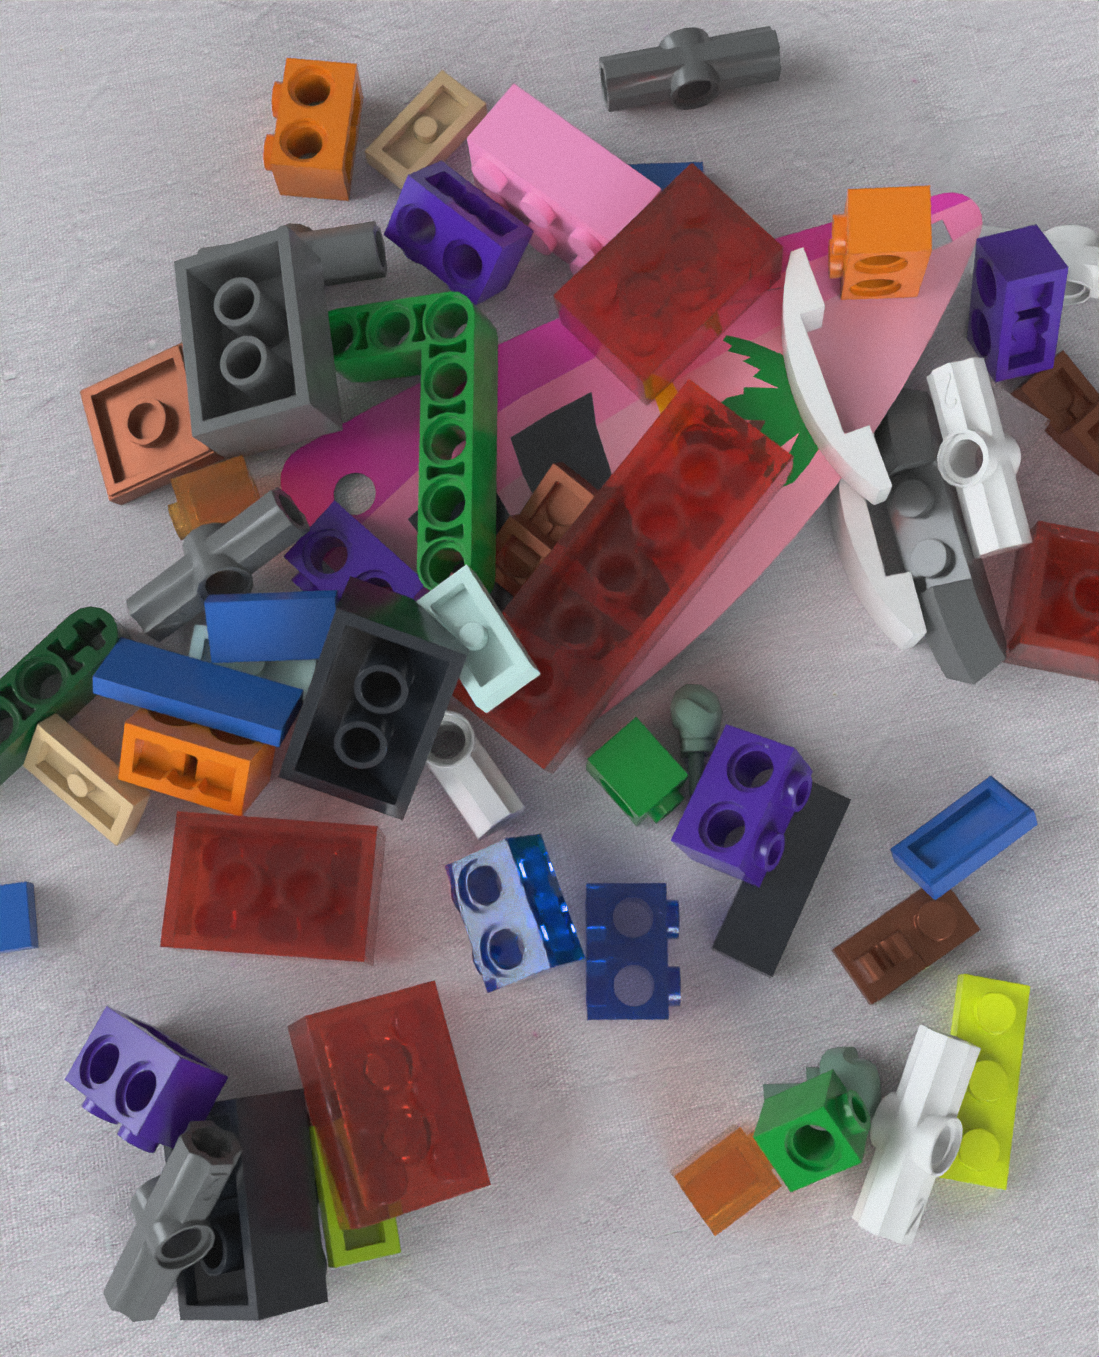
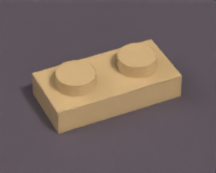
M441 70L366 148L367 163L402 190L409 174L441 160L445 162L487 115L486 103Z
M55 713L37 724L23 767L116 846L132 836L136 831L151 793L144 787L118 780L119 766L95 747L84 734L75 730L58 714Z

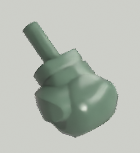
M685 684L675 691L670 703L672 727L678 730L680 755L682 758H688L689 796L691 797L705 769L704 757H711L716 746V739L720 731L723 715L718 696L699 684Z
M844 1046L828 1049L822 1055L820 1068L806 1067L807 1080L833 1069L848 1091L854 1090L859 1094L867 1107L870 1119L873 1118L882 1100L880 1075L875 1064L867 1059L859 1058L855 1047ZM800 1083L763 1084L764 1100Z

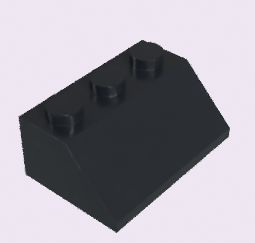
M350 576L333 616L278 777L403 820L467 659L469 649L414 599Z
M304 1088L215 1102L205 1121H213L225 1131L233 1132L238 1138L243 1151L208 1217L215 1236L213 1246L198 1262L182 1269L176 1280L180 1320L259 1321L328 1302L326 1285L327 1259L322 1249L318 1214L319 1201L309 1135L311 1119L306 1109ZM164 1146L165 1165L173 1151V1148Z

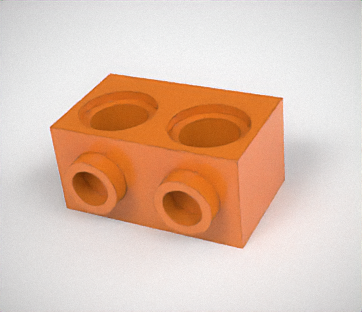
M286 58L283 82L275 81L272 90L273 117L277 118L275 134L266 135L263 151L264 167L266 171L273 172L280 195L349 201L364 99L357 64ZM324 101L319 105L309 106L313 102ZM307 153H318L309 159H299Z
M930 185L848 189L844 214L832 215V239H829L828 276L829 279L840 278L841 300L911 298L918 296L932 253Z
M141 707L124 725L118 780L242 817L270 782L275 746Z

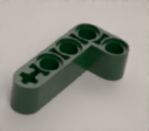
M90 606L80 608L70 614L0 679V722L6 718H13L12 733L5 741L0 743V786L24 764L37 724L55 713L67 723L97 696V694L93 693V675L119 639L123 637L133 640L129 632L104 609ZM100 634L106 643L96 651L91 641ZM72 656L73 659L83 666L79 671L67 663ZM60 673L62 676L60 689L50 698L41 699L40 689L42 683L51 675Z

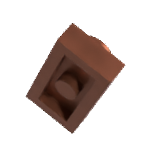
M920 888L831 951L869 1005H872L981 929L952 889L937 900H934L927 892Z

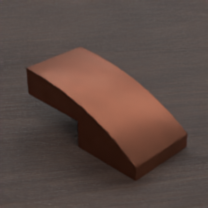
M1062 350L1055 354L1054 367L1052 369L1031 374L1010 394L1055 442L1081 464L1099 476V393L1065 351Z
M564 462L553 463L521 512L509 516L496 535L495 581L522 604L528 603L573 551L610 499Z

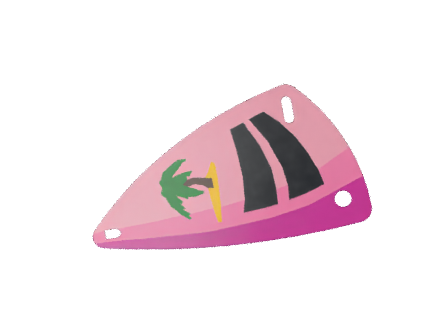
M955 192L931 196V224L942 220L952 242L932 250L917 297L841 300L840 278L829 279L828 243L829 239H832V222L682 269L600 300L499 344L496 535L509 516L521 512L553 463L564 462L609 498L610 501L565 561L528 603L522 604L496 581L490 593V596L525 650L536 649L541 653L560 697L558 709L548 714L539 711L527 684L488 713H485L475 705L460 679H458L455 690L479 714L509 730L542 744L562 743L572 738L623 701L712 625L757 580L793 540L841 480V476L826 460L806 428L794 401L783 357L781 321L783 287L785 285L786 270L791 251L804 248L825 304L822 327L809 331L807 334L843 432L846 434L870 425L872 433H874L899 395L929 343L957 288L975 247L976 239L979 238L983 225L982 214L978 205L971 198ZM780 288L664 310L657 304L660 302ZM421 382L342 424L343 430L320 436L297 449L284 463L280 482L281 489L292 498L299 510L305 515L310 527L334 501V490L341 478L352 473H360L370 478L375 486V500L367 511L352 516L417 574ZM467 382L457 387L453 398L464 390ZM466 441L456 446L451 459L456 458L462 453ZM465 501L455 506L451 513L450 521H454L461 515L465 507ZM335 547L326 553L323 561L335 572L339 571L347 561V548ZM464 561L453 568L450 576L464 566ZM382 587L387 590L393 591L391 587Z

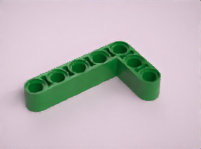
M442 292L328 311L335 371L350 382L365 383L421 375L417 571L421 583L431 591L449 578L453 568L464 561V566L467 565L477 574L490 594L494 588L496 577L498 334L496 327L467 296L460 292ZM464 324H467L464 331L457 337H454L457 330ZM409 332L406 339L401 344H399L402 337ZM467 382L464 390L453 398L457 387ZM466 441L462 453L456 458L451 459L456 446ZM465 501V507L461 515L454 521H450L451 513L455 506Z

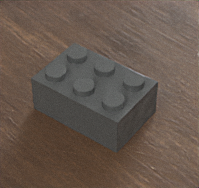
M289 226L174 261L192 437L231 461L343 430L321 258Z

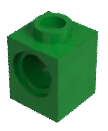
M637 717L587 758L586 771L636 827L648 816L658 824L685 800V797L678 790L684 786L689 775Z
M832 1069L765 1099L753 1138L789 1191L793 1192L862 1163L871 1120L867 1107L859 1094L854 1090L848 1091ZM810 1125L820 1126L826 1129V1131L815 1129Z

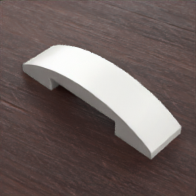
M802 247L790 253L783 293L781 337L789 385L802 420L826 460L857 493L875 505L886 501L892 484L870 425L846 434L843 432L807 334L809 331L822 327L825 304L805 250Z
M841 478L828 495L834 540L849 582L860 602L883 633L899 649L913 648L927 633L911 571L890 576L885 575L866 500Z

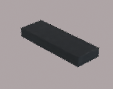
M812 781L811 793L805 806L799 812H794L784 833L785 846L779 863L772 871L766 872L760 887L741 880L711 946V950L769 978L773 977L851 799Z

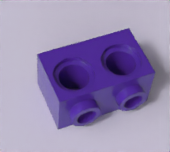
M441 160L407 176L384 236L401 248L409 260L423 265L445 282L451 292H460L477 306L507 289L534 231Z
M1037 224L976 239L967 340L977 356L984 358L987 371L995 383L1054 367L1069 267Z
M335 500L310 526V531L302 536L283 556L298 570V573L291 581L302 591L337 590L338 602L350 576L379 587H391L393 592L412 598L415 601L430 592V590L423 586L416 572ZM335 547H346L348 556L345 565L335 573L325 574L322 569V562L326 553Z
M726 724L670 841L693 861L760 887L766 872L772 871L782 857L785 846L784 833L794 812H799L805 806L810 796L813 770L794 747ZM773 769L770 779L764 785L751 788L753 780L759 773ZM745 826V832L741 840L731 847L724 848L725 840L729 833L738 827Z
M106 1006L64 1080L86 1096L81 1105L86 1111L109 1123H121L122 1126L117 1133L120 1138L143 1151L155 1153L159 1144L174 1149L180 1135L185 1133L190 1121H205L229 1077L154 1025Z

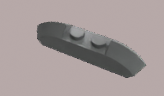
M903 387L874 432L876 444L892 484L885 504L904 572L911 571L927 630L925 637L931 651L947 679L975 685L1006 659L1007 642L982 558L974 559L956 487L944 480L938 469L937 455L943 438L933 401L928 392Z

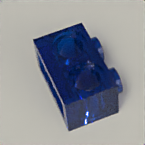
M541 833L505 838L444 866L451 885L452 901L461 914L472 946L473 963L483 978L487 993L525 983L585 959ZM497 874L501 882V892L499 891L496 882ZM518 936L523 944V955L518 947Z
M586 883V1021L669 1020V1007H680V967L668 966L667 940L679 939L678 899H667V883ZM626 902H635L642 905L650 916L648 932L635 938L621 934L613 921L615 909ZM637 968L649 977L651 993L644 1004L629 1006L618 999L614 991V980L621 970Z

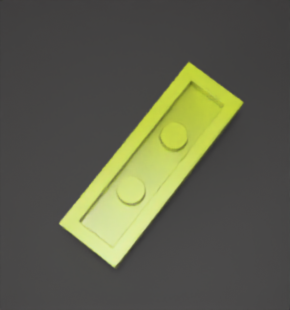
M969 974L958 975L950 1035L968 1041L981 1049L957 1115V1119L961 1121L963 1128L960 1148L954 1162L942 1176H938L940 1178L1002 1190L1007 1188L1030 986Z

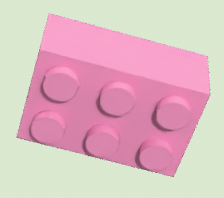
M516 84L509 88L467 137L475 186L534 231L529 241L533 248L547 256L551 253L557 255L569 264L572 274L588 288L596 290L600 287L611 296L618 294L658 246L661 188Z

